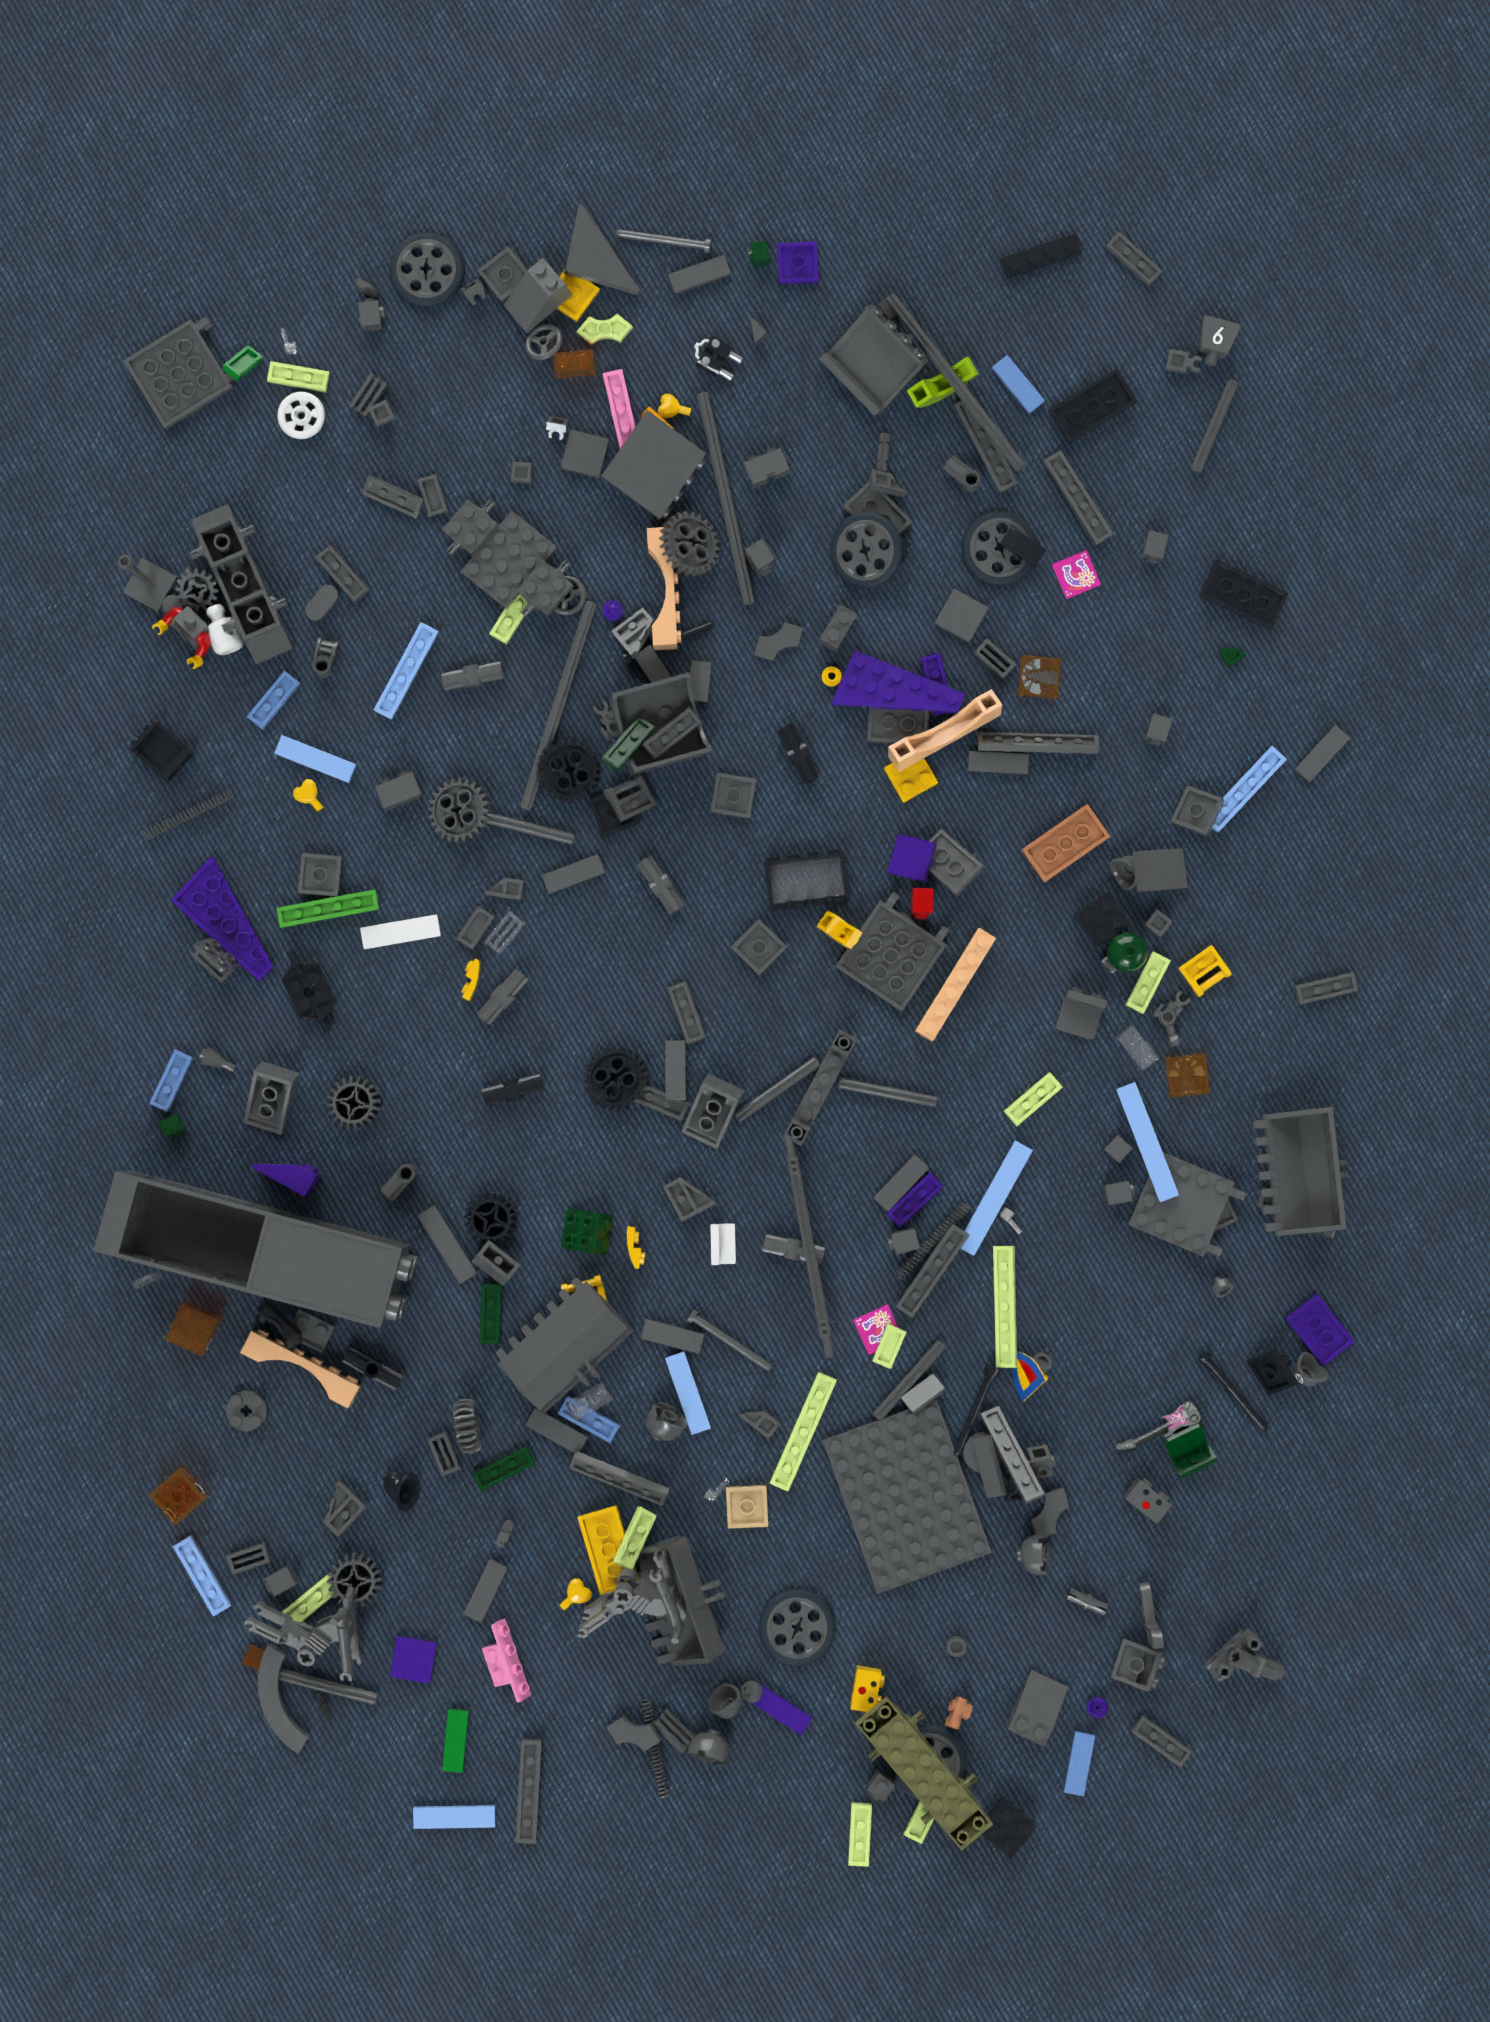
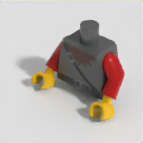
M187 606L185 609L173 607L162 620H159L152 626V629L159 627L160 633L158 635H161L168 630V625H170L196 653L195 656L187 659V664L194 663L193 669L203 665L202 658L211 646L208 626L190 607Z

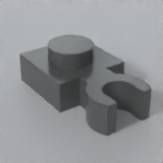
M1169 349L1165 370L1185 374L1187 368L1192 373H1199L1201 368L1194 367L1193 363H1201L1202 358L1195 356L1191 359L1188 358L1189 352Z

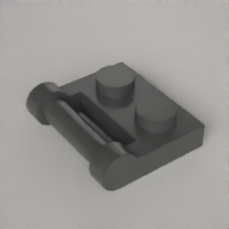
M640 774L633 776L631 780L621 785L604 790L605 797L610 801L620 822L656 805ZM635 786L638 787L639 791L618 800L616 795Z

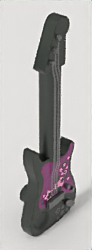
M1184 1402L1173 1413L1161 1417L1162 1421H1166V1423L1134 1440L1129 1439L1124 1443H1118L1116 1449L1118 1452L1135 1451L1138 1446L1167 1431L1166 1439L1170 1435L1177 1434L1191 1425L1201 1424L1202 1418L1192 1402Z

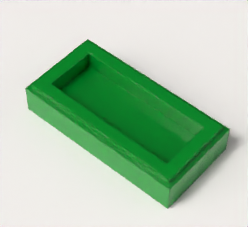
M247 345L223 364L222 370L234 380L239 381L262 362L263 356Z

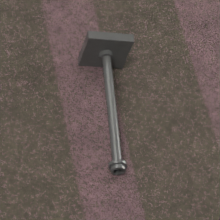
M122 555L118 559L119 567L133 574L123 593L160 612L164 598L172 591L178 577L143 558L136 567L131 556Z

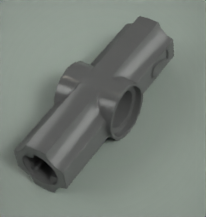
M500 661L485 665H468L461 670L441 674L445 691L464 687L475 688L482 686L483 683L504 679Z
M652 856L645 858L637 864L643 876L649 882V887L655 896L660 899L670 915L684 907L682 900L674 891L671 881L661 871Z
M515 969L504 983L500 984L492 992L490 999L477 1015L487 1024L491 1025L499 1014L512 1004L517 993L529 979L519 970Z
M765 1235L762 1251L782 1255L784 1258L806 1261L802 1240ZM814 1244L817 1263L821 1264L825 1247Z
M1236 1648L1231 1650L1229 1654V1663L1233 1667L1245 1670L1256 1678L1262 1676L1277 1681L1282 1679L1284 1675V1666L1268 1659L1259 1652L1253 1651L1250 1653Z

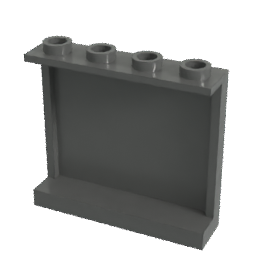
M867 305L860 317L831 350L824 353L819 360L876 416L885 410L928 361L924 358L925 354L920 349H915L910 344L911 340L905 334L901 335L896 330V324L889 319L887 320L882 315L883 311L878 306Z
M647 410L600 478L605 482L608 481L657 517V520L661 517L665 519L671 511L669 506L672 501L677 502L683 494L680 490L684 484L688 486L695 477L692 475L696 468L700 470L706 460L703 457L706 453Z

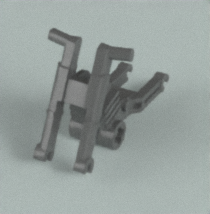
M663 1550L661 1556L658 1555V1552L654 1553L653 1560L657 1564L658 1571L655 1574L654 1570H650L649 1574L650 1580L655 1583L654 1586L651 1583L648 1584L646 1580L643 1581L642 1578L637 1580V1574L631 1569L621 1570L615 1589L605 1593L590 1605L585 1606L582 1619L587 1621L580 1624L577 1636L579 1638H586L589 1633L607 1622L612 1616L622 1614L624 1611L631 1609L635 1610L636 1613H640V1615L644 1613L654 1616L667 1614L674 1627L671 1642L678 1644L684 1628L682 1620L685 1619L687 1614V1604L682 1601V1596L675 1582V1576L672 1574L666 1559L667 1552Z
M353 1587L347 1588L345 1599L343 1600L344 1609L339 1608L335 1615L324 1619L321 1618L314 1626L307 1625L305 1622L294 1621L291 1616L266 1605L263 1601H257L253 1608H260L258 1615L281 1625L280 1631L251 1616L247 1617L244 1621V1625L251 1624L248 1629L249 1631H253L277 1644L284 1643L295 1648L298 1651L297 1660L304 1666L313 1665L317 1656L332 1642H339L338 1652L342 1668L340 1674L341 1681L346 1676L348 1681H352L354 1677L352 1665L354 1660H357L358 1665L363 1660V1655L359 1650L360 1638L353 1606L355 1592Z

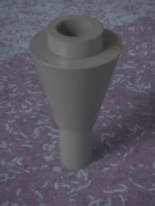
M208 1047V1049L203 1048L198 1058L202 1060L201 1065L224 1068L232 1073L236 1065L224 1060L211 1047Z

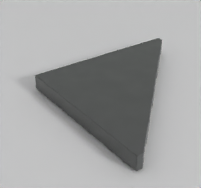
M579 204L564 274L638 295L640 289L584 206Z

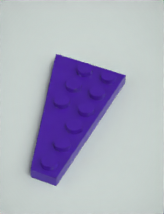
M854 650L831 706L843 705L849 707H870L873 709L923 710L957 714L965 698V693Z
M211 856L171 901L261 982L274 966L217 862Z

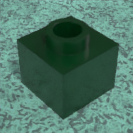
M766 240L750 243V250L747 253L749 262H753L754 268L770 265Z
M176 1114L158 1123L164 1137H171L172 1139L182 1136V1131L187 1129L180 1114Z

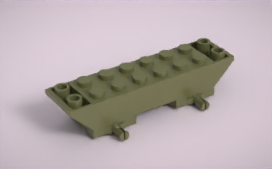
M885 1696L855 1722L857 1727L875 1747L868 1754L869 1758L874 1761L878 1756L882 1755L928 1810L921 1817V1820L927 1824L935 1818L961 1851L964 1850L993 1825L970 1789V1786L979 1780L974 1773L965 1781L958 1777L919 1731L917 1723L926 1717L925 1714L919 1710L911 1718Z

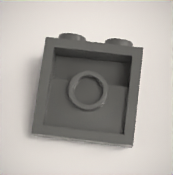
M1124 1638L1111 1678L1146 1692H1152L1153 1688L1157 1689L1160 1683V1677H1157L1159 1669L1163 1670L1166 1664L1165 1652Z

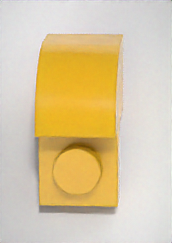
M828 910L816 926L836 942L849 949H852L857 944L859 937L862 935L861 931Z

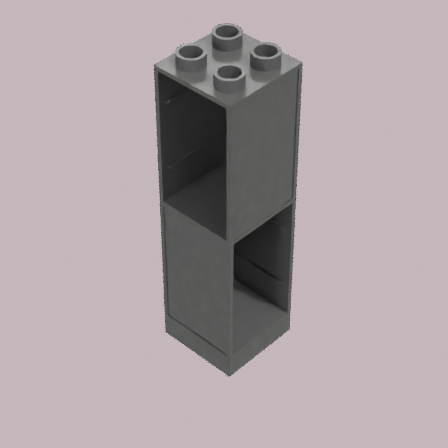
M134 1170L115 1171L93 1250L94 1252L378 1328L388 1325L391 1321L396 1322L397 1319H402L408 1296L400 1294L399 1290L402 1281L407 1282L408 1279H413L418 1263V1256L409 1254L412 1245Z

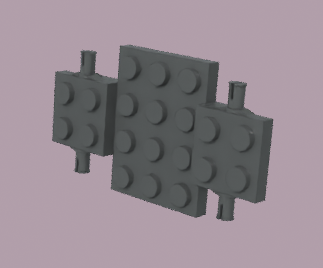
M467 499L442 529L453 541L446 550L450 556L458 548L464 549L472 556L460 572L506 610L520 595L528 602L520 611L525 617L533 609L549 616L574 587L563 575L571 565L565 560L557 569L548 565L547 561L558 548L513 511L498 525L488 514L495 506L494 502L489 499L481 508L475 506Z

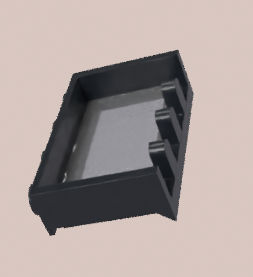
M830 850L824 855H819V852L808 853L807 857L790 855L787 856L788 859L780 860L779 857L768 858V862H764L770 912L850 902L844 852L839 853V850Z

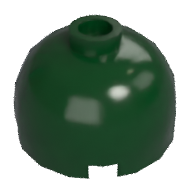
M1123 932L1114 936L1107 948L1108 961L1118 971L1133 972L1139 969L1147 958L1145 941L1139 935L1132 932Z

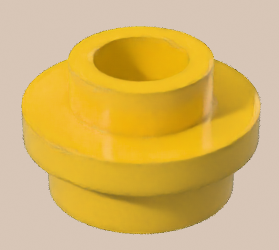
M827 667L822 673V681L829 687L837 686L841 681V672L836 667ZM834 673L835 679H829L828 674Z

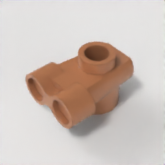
M956 1697L955 1700L952 1699L948 1706L950 1714L947 1716L945 1726L959 1730L961 1718L968 1720L972 1712V1705L967 1703L968 1700Z

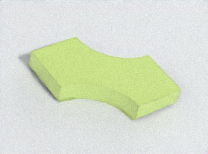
M618 314L608 320H596L589 316L577 330V334L591 345L602 339H613L621 343L633 329V326Z

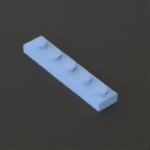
M420 622L376 704L375 712L393 720L439 631Z
M1273 746L1261 756L1223 797L1225 801L1212 827L1217 833L1287 760Z

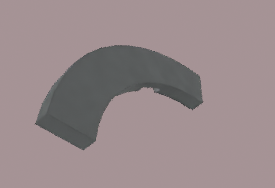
M269 1643L262 1656L258 1672L260 1705L273 1732L286 1746L299 1754L310 1735L303 1731L292 1718H289L284 1709L279 1690V1676L287 1653Z

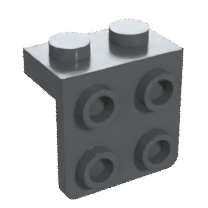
M207 938L196 942L194 948L197 951L192 957L219 982H225L239 965L235 961L234 956L221 949V945L214 939Z
M1072 987V990H1066L1056 1029L1090 1040L1094 1039L1102 1010L1105 1009L1107 1001L1103 1000L1102 995L1092 993L1089 996L1083 994L1084 990Z

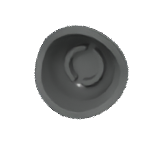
M1127 855L1111 860L1109 868L1119 886L1124 890L1133 889L1136 886L1133 856Z
M1303 1352L1299 1356L1294 1367V1375L1301 1384L1313 1387L1328 1379L1327 1371L1312 1354Z
M726 1683L716 1687L709 1697L710 1712L723 1719L735 1716L741 1707L740 1690L736 1686Z

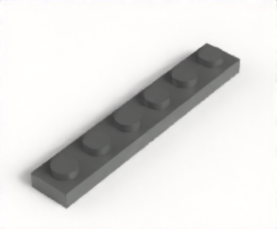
M978 732L977 736L978 750L1055 752L1067 754L1099 753L1098 735Z

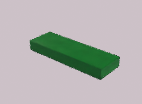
M448 1709L442 1771L463 1773L469 1710Z

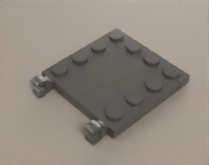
M206 317L195 324L190 319L123 360L165 430L232 390L231 383L236 382L231 376L224 374L200 334L212 328Z
M892 892L886 903L881 900L878 902L860 929L862 935L859 937V941L852 949L847 948L835 967L902 1012L946 947V944L942 941L949 932V929L942 926L934 937L892 908L899 898L896 893Z
M1163 1152L1179 1196L1160 1202L1151 1178L1148 1176L1128 1225L1204 1257L1205 1252L1220 1257L1223 1249L1209 1244L1228 1197L1231 1196L1243 1201L1246 1193L1234 1189L1233 1185L1235 1182Z

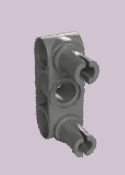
M1244 1627L1205 1663L1204 1667L1218 1682L1229 1678L1236 1669V1667L1229 1663V1652L1239 1648L1252 1653L1260 1649L1261 1641L1248 1627Z

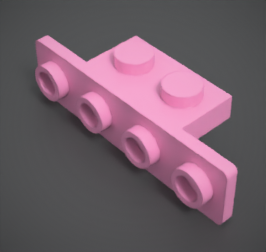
M501 1619L491 1625L497 1643L482 1648L494 1686L511 1684L516 1701L521 1702L531 1696L506 1619Z

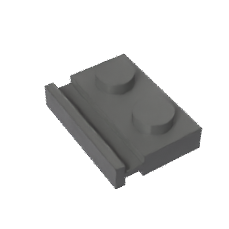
M298 1309L292 1322L302 1332V1344L320 1353L324 1352L336 1327L301 1309Z

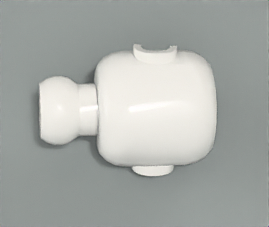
M217 604L207 608L206 615L212 621L208 626V635L215 653L226 655L242 648L244 640L241 633L236 628L225 633L221 626L232 621V617H225L224 606Z

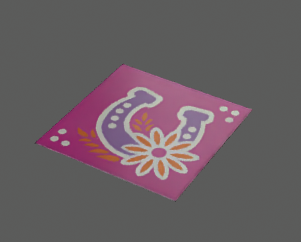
M1087 550L1052 564L1066 599L1101 585Z
M888 1304L853 1320L869 1355L876 1352L887 1324L898 1328Z

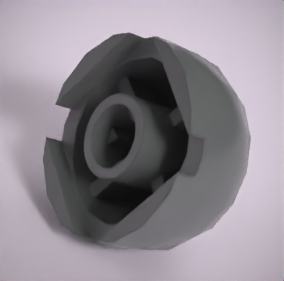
M657 1402L656 1405L652 1404L646 1416V1426L655 1440L672 1441L683 1433L687 1427V1420L683 1414L680 1417L674 1413L677 1412L676 1408L663 1402Z
M1035 1534L1027 1537L1023 1541L1021 1549L1017 1551L1018 1561L1022 1562L1023 1568L1033 1575H1048L1050 1571H1046L1047 1566H1051L1050 1544L1045 1543L1044 1539L1048 1538L1046 1534Z
M709 1729L708 1733L701 1732L694 1736L690 1742L687 1754L707 1763L716 1760L715 1765L724 1766L728 1760L729 1748L725 1739L719 1736L720 1732Z

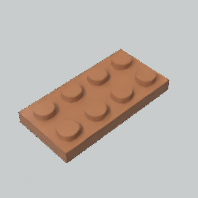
M1086 804L1021 851L1045 883L1107 840L1110 835L1089 805Z

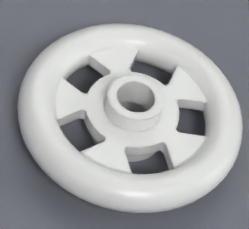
M295 392L288 395L281 402L277 414L278 423L281 429L290 437L307 439L317 434L322 428L325 421V410L321 401L316 396L307 392ZM299 400L301 405L293 409L291 403ZM309 402L315 407L312 411L306 407ZM291 413L293 421L287 422L285 414ZM300 413L305 414L303 419L298 418ZM312 416L317 418L313 426L308 424ZM296 424L304 426L303 431L295 430Z

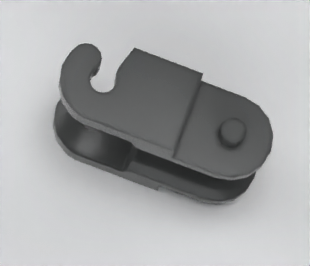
M506 1520L496 1540L498 1547L502 1548L510 1537L514 1526L511 1520Z

